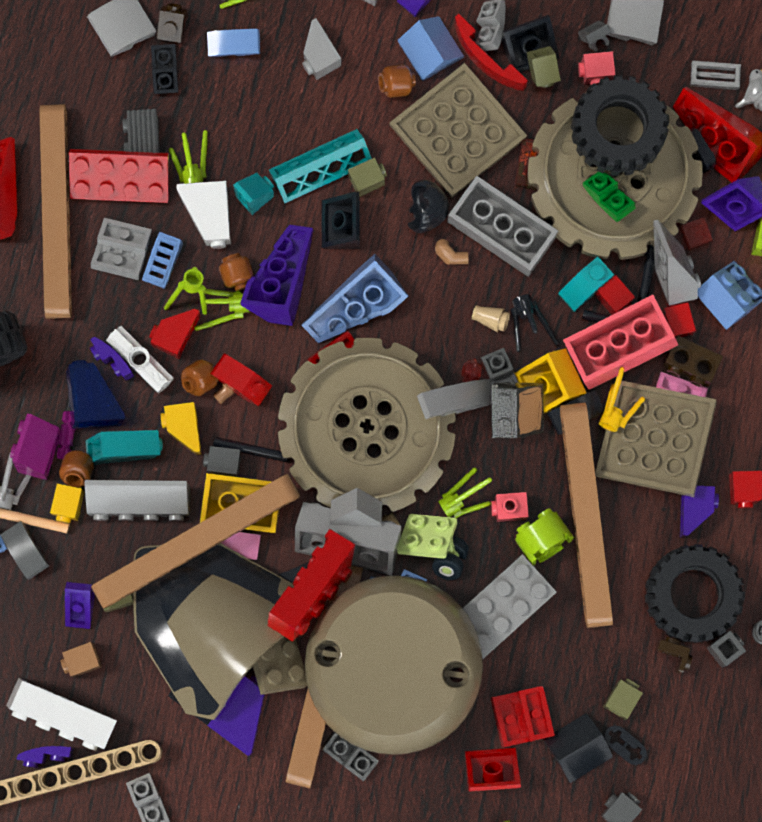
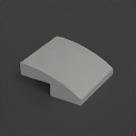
M112 0L87 16L111 57L132 49L135 43L153 37L156 33L154 26L138 0Z
M611 0L607 26L610 30L608 35L625 41L633 39L649 45L656 44L664 0Z
M104 218L97 237V246L91 261V269L139 280L152 229Z

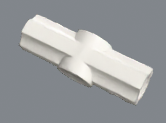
M122 326L115 329L106 339V342L158 394L165 390L174 379L149 354L147 349L142 347ZM143 354L146 356V361L142 365H136L133 362L135 356Z

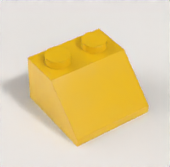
M566 348L547 353L514 373L522 391L531 387L542 386L543 414L586 394V390Z

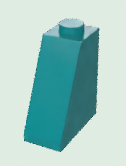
M158 430L100 432L85 440L86 453L92 457L94 465L153 459L160 455L163 447Z

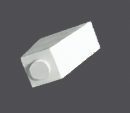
M226 181L177 184L178 194L206 246H211L213 249L225 248L227 244H231Z

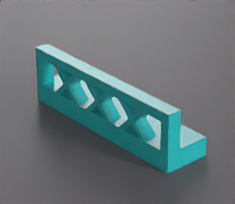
M356 129L269 169V172L277 185L283 202L287 203L347 175L348 169L372 158L363 136ZM362 149L365 158L357 162L351 161L350 158L353 152ZM336 160L343 162L338 171H328L332 162ZM312 171L320 172L316 181H306L308 173ZM291 181L297 182L296 189L286 194L283 185Z

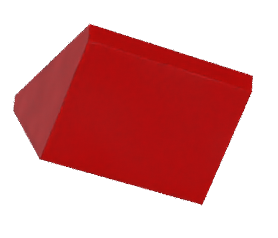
M516 748L465 751L468 791L521 788Z

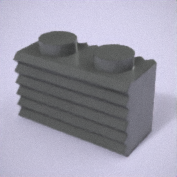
M156 109L127 111V118L123 119V132L128 133V142H124V151L160 153L159 122Z

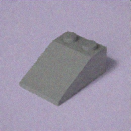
M654 220L655 272L668 305L698 299V288H701V282L698 273H693L694 266L691 256L686 255L683 246L659 220Z

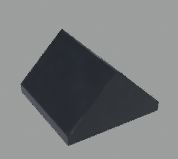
M549 15L502 32L501 44L509 64L520 73L530 69L527 52L550 46L556 53V59H560Z
M359 192L322 200L323 249H360Z
M587 713L554 732L555 736L543 739L569 783H572L613 757L602 733Z

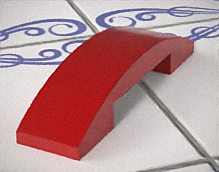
M460 14L456 15L454 25L458 39L466 54L475 65L495 81L507 87L523 91L527 87L528 80L511 64L503 70L473 41L476 30Z

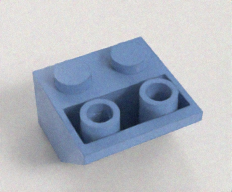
M733 261L713 274L701 285V288H698V297L727 330L762 302V290L746 275L744 268Z

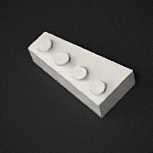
M18 678L6 705L10 710H13L12 716L26 721L27 717L37 721L36 726L47 731L53 727L60 730L59 736L73 741L74 737L83 740V746L94 751L98 747L105 749L116 724V720L79 705L65 697L53 694L44 688L27 683V681Z

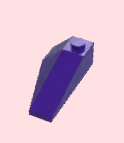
M295 225L287 227L275 243L272 253L261 262L258 272L247 281L241 300L242 307L269 323L293 326L299 306L314 231L313 228Z

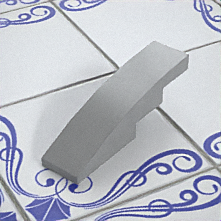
M490 379L459 383L422 392L417 395L425 419L440 415L442 417L453 413L459 414L498 402Z

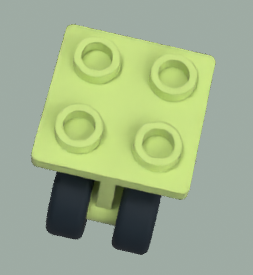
M409 514L397 547V553L435 558L432 565L434 573L445 580H456L462 574L464 565L461 559L465 560L467 558L469 547L464 540L453 536L457 526L456 518Z

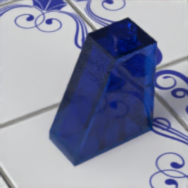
M78 360L69 364L66 370L72 429L122 426L125 419L124 412L94 363H87L85 360Z

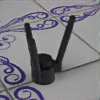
M525 294L512 300L514 308L510 309L513 316L517 352H521L518 316L521 319L528 318L530 326L536 334L538 329L533 315L536 314L556 346L560 345L554 332L539 310L537 302L532 300L530 294Z

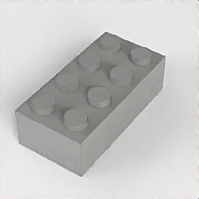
M478 176L474 178L448 215L449 224L527 277L535 269L556 239L558 230Z
M523 554L463 608L478 634L483 659L557 593Z

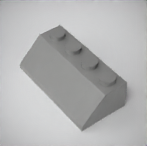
M85 480L87 514L93 516V520L107 521L109 516H119L118 520L133 521L134 517H144V521H159V517H169V521H184V517H190L191 487L187 481Z
M303 502L295 526V552L312 556L311 554L317 546L320 548L324 546L325 535L331 529L355 544L352 565L392 576L397 557V547L401 538V525H397L392 521H382L381 526L330 525L331 508L323 507L318 503Z

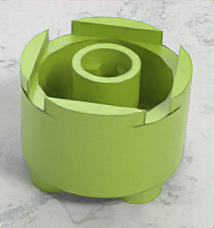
M550 508L538 515L539 519L532 524L526 522L517 529L518 534L515 541L533 566L536 565L537 559L542 563L564 548L562 543L565 540L570 543L574 538L558 513L552 512Z

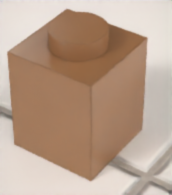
M92 642L62 652L64 659H61L60 662L64 673H69L70 677L74 678L102 667L95 645Z

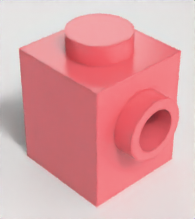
M613 51L583 55L582 62L578 63L579 77H583L584 85H592L593 83L598 85L600 79L608 77L609 81L613 80L614 75H616Z
M526 492L496 494L495 501H491L492 516L497 517V522L528 519Z

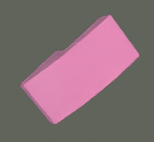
M238 532L221 542V544L247 559L257 560L261 535Z

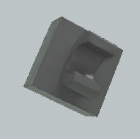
M597 21L578 32L581 41L588 43L589 48L595 52L598 51L596 47L597 40L601 39L603 45H609L606 35L610 33L607 24L601 21Z

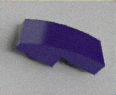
M96 337L90 339L94 345L90 347V350L97 361L102 359L106 365L114 360V363L110 365L117 377L122 375L125 381L134 377L128 365L114 349Z
M64 746L34 748L18 754L17 760H22L23 766L38 768L39 763H46L47 754H50V760L65 762L66 757L72 758L74 748Z

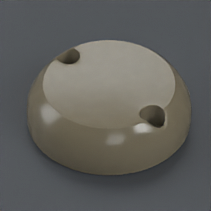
M396 575L380 576L351 586L339 594L324 609L309 637L305 657V673L308 690L314 706L322 719L335 733L352 745L366 751L378 754L400 755L422 751L434 746L447 738L466 719L474 706L480 690L483 658L479 637L472 621L465 610L448 593L421 579ZM334 647L337 652L327 651L326 649ZM324 656L336 659L332 662H328ZM454 668H461L464 671V673L452 670ZM450 677L461 678L463 680L461 682L455 683L451 680Z

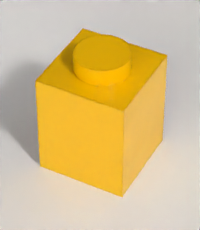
M57 484L50 511L53 516H56V521L69 524L71 520L78 521L85 493L81 488Z

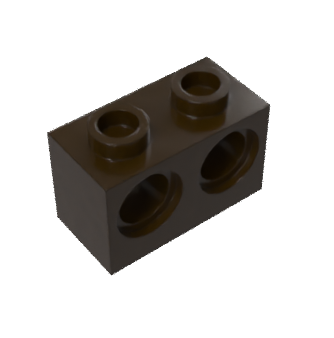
M677 336L678 346L670 349L663 367L667 368V372L673 376L680 377L682 375L689 378V382L701 388L703 386L708 387L716 374L723 356ZM674 354H684L687 360L686 363H677ZM697 364H706L709 368V373L701 374L697 369Z

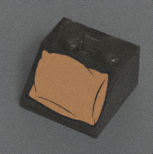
M493 383L491 388L492 438H520L544 433V383Z

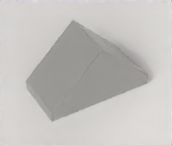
M359 488L331 500L330 525L381 526L382 502Z

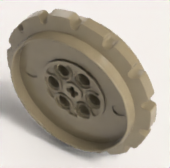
M572 98L552 113L551 118L554 124L543 123L534 139L532 150L537 152L538 155L529 158L527 169L528 186L535 187L538 190L531 197L533 206L540 219L553 222L552 227L558 230L556 235L558 240L568 247H572L575 243L581 244V252L584 255L608 259L611 252H616L620 260L643 256L647 252L646 245L654 246V220H659L675 237L679 232L676 223L686 224L697 205L698 198L692 194V191L699 190L702 186L703 173L702 162L694 160L692 157L698 150L695 138L687 126L678 127L676 125L679 115L667 106L665 113L669 115V131L657 158L652 163H648L645 169L640 172L636 169L631 175L625 176L624 172H619V175L615 178L611 176V171L604 170L606 174L618 182V189L635 202L636 209L616 222L593 200L583 187V182L598 172V166L590 167L586 164V157L584 155L579 156L576 151L577 144H574L572 141L573 130L571 129V123L578 104ZM610 107L603 110L597 118L599 133L612 144L630 145L637 142L642 136L643 124L640 118L628 108ZM639 180L643 188H633L631 181Z
M356 338L352 348H346L343 342H338L318 352L319 363L312 364L310 361H306L292 377L291 383L295 386L296 390L293 393H284L279 409L278 419L287 424L286 429L278 432L279 445L283 458H292L295 462L294 466L289 470L291 475L303 490L307 491L310 488H316L318 491L316 500L321 504L331 508V500L359 488L381 501L382 505L388 506L389 510L394 512L416 501L414 496L415 490L420 489L425 493L428 492L443 474L438 463L440 460L448 461L451 457L455 434L447 430V425L455 422V413L425 419L417 395L422 392L438 389L444 385V382L429 363L423 366L417 365L416 358L418 354L413 350L398 343H393L391 348L385 349L382 346V340L379 338ZM356 396H362L366 399L367 405L364 409L359 410L353 406L352 401ZM380 402H387L391 406L390 414L385 416L379 414L377 405ZM339 414L347 415L349 425L344 428L338 427L335 423L336 416ZM365 420H369L370 425L374 427L373 431L369 430L368 434L363 433L364 430L360 427V423L364 424ZM394 426L397 429L398 436L396 439L390 440L385 437L384 430L386 427ZM346 438L355 440L357 446L353 452H347L343 449L342 442ZM371 444L378 445L381 449L380 456L377 458L370 457L367 454V447Z

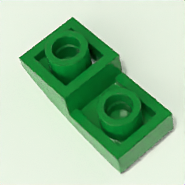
M598 171L583 182V187L593 200L616 222L636 209L635 202L618 189V182L605 172L601 173Z

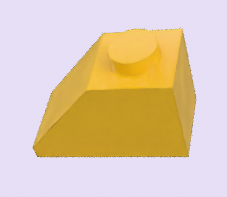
M195 403L164 406L165 413H161L162 428H167L169 435L194 454L202 455Z

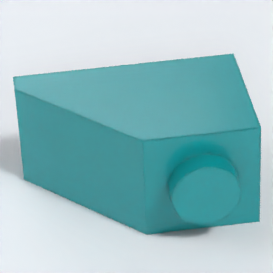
M258 173L250 175L233 185L236 198L251 215L274 197L272 190L274 185L266 176L261 177Z
M596 257L558 294L575 312L591 299L596 291L608 282L614 274L599 257Z

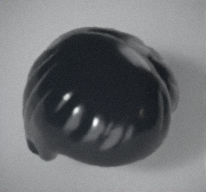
M423 179L415 182L411 188L413 205L409 210L410 213H413L415 219L408 223V227L416 233H425L445 221L449 212V204L444 192L434 182Z

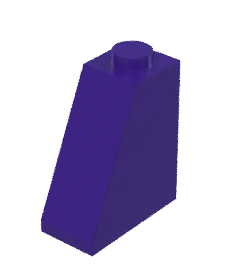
M244 676L217 718L211 720L207 725L247 756L253 753L265 694H260L257 679L254 676H251L249 679Z

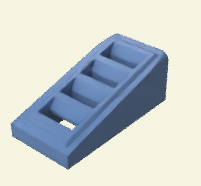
M161 232L158 233L142 281L166 289L183 246L182 240ZM166 243L171 246H174L173 250H170L168 248L162 247V244ZM159 252L171 256L170 260L158 256ZM155 262H158L166 265L167 268L163 269L158 266H155L154 264ZM154 271L164 275V277L160 279L150 274Z

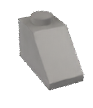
M315 18L312 20L303 52L304 62L302 64L308 75L313 74L315 79L318 80L341 66V57Z

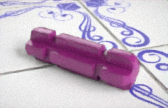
M64 411L62 416L64 423L61 424L58 443L60 448L57 450V458L63 460L65 454L72 451L70 447H73L75 433L73 425L76 423L77 414L72 411Z

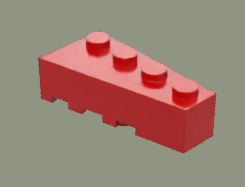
M331 529L325 535L324 546L322 548L317 546L311 554L312 558L308 563L307 569L302 567L297 573L293 582L294 587L288 586L269 612L267 626L292 642L298 635L302 636L305 634L310 625V620L313 617L317 618L324 609V603L328 599L332 600L337 594L338 586L341 582L346 583L352 575L351 565L355 544Z

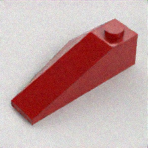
M683 88L673 106L674 110L685 126L689 129L694 127L700 132L716 158V167L714 168L730 182L741 179L762 157V132L691 89Z
M12 137L0 140V240L11 237L16 227L15 139Z

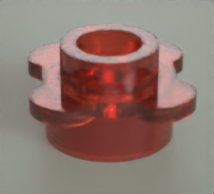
M476 358L464 363L461 372L462 377H464L463 382L479 380L482 365L477 363Z

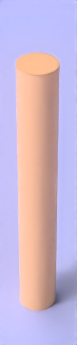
M0 508L1 519L14 522L22 521L27 525L62 533H68L70 524Z

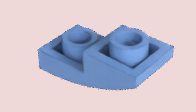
M259 29L207 32L208 56L210 57L260 54Z

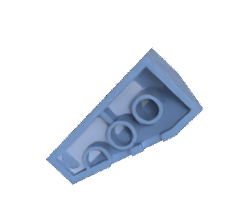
M374 254L302 323V326L320 343L345 332L347 329L367 323L368 320L380 315L383 316L390 313L408 297V294L392 271Z

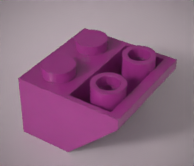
M27 413L25 420H21L18 427V434L20 435L18 443L13 444L10 452V458H13L12 462L18 473L47 480L59 443L61 432L59 427Z

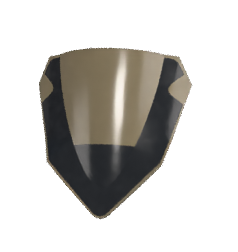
M221 543L133 593L134 629L137 637L185 713L211 720L217 718L234 689L251 667L265 652L284 637L267 626L269 612L287 587H294L293 583ZM161 545L144 546L137 549L134 554V561Z

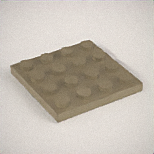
M465 63L389 123V126L451 199L471 184L476 176H481L527 139L524 131Z
M621 381L614 406L623 411V417L641 397H644L645 401L628 420L625 428L619 427L617 432L606 430L595 472L596 477L694 497L717 400Z

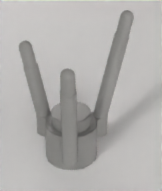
M10 454L2 487L0 486V507L11 510L13 504L18 505L19 498L31 476L26 475L15 495H13L14 490L7 488L13 465V458H10Z

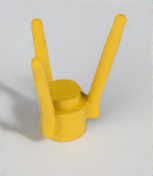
M623 367L619 369L615 384H611L605 409L599 421L601 427L612 432H617L619 427L625 428L628 420L645 401V398L641 397L624 417L622 416L623 411L614 406L625 370Z

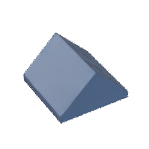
M439 16L419 20L398 39L399 45L422 82L464 58V55Z

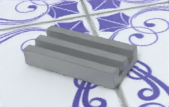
M692 61L690 86L739 90L741 64ZM697 68L735 71V74L698 72ZM696 78H709V79H722V80H735V81H734V82H726V81L700 80V79H696Z

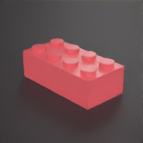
M654 295L563 340L588 390L618 376L621 367L626 372L678 346L676 338Z

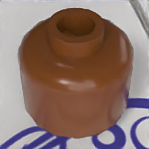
M404 64L387 66L378 76L379 89L389 98L407 96L411 93L412 87L416 85L415 74Z
M240 253L223 258L222 264L218 268L224 286L235 288L236 292L244 290L247 281L252 276H255L248 257L241 256Z
M197 360L187 366L181 374L183 388L194 396H202L213 389L218 382V379L210 374L215 366L205 360Z
M76 450L65 454L59 470L61 480L71 487L85 486V480H91L94 470L92 457L83 451Z

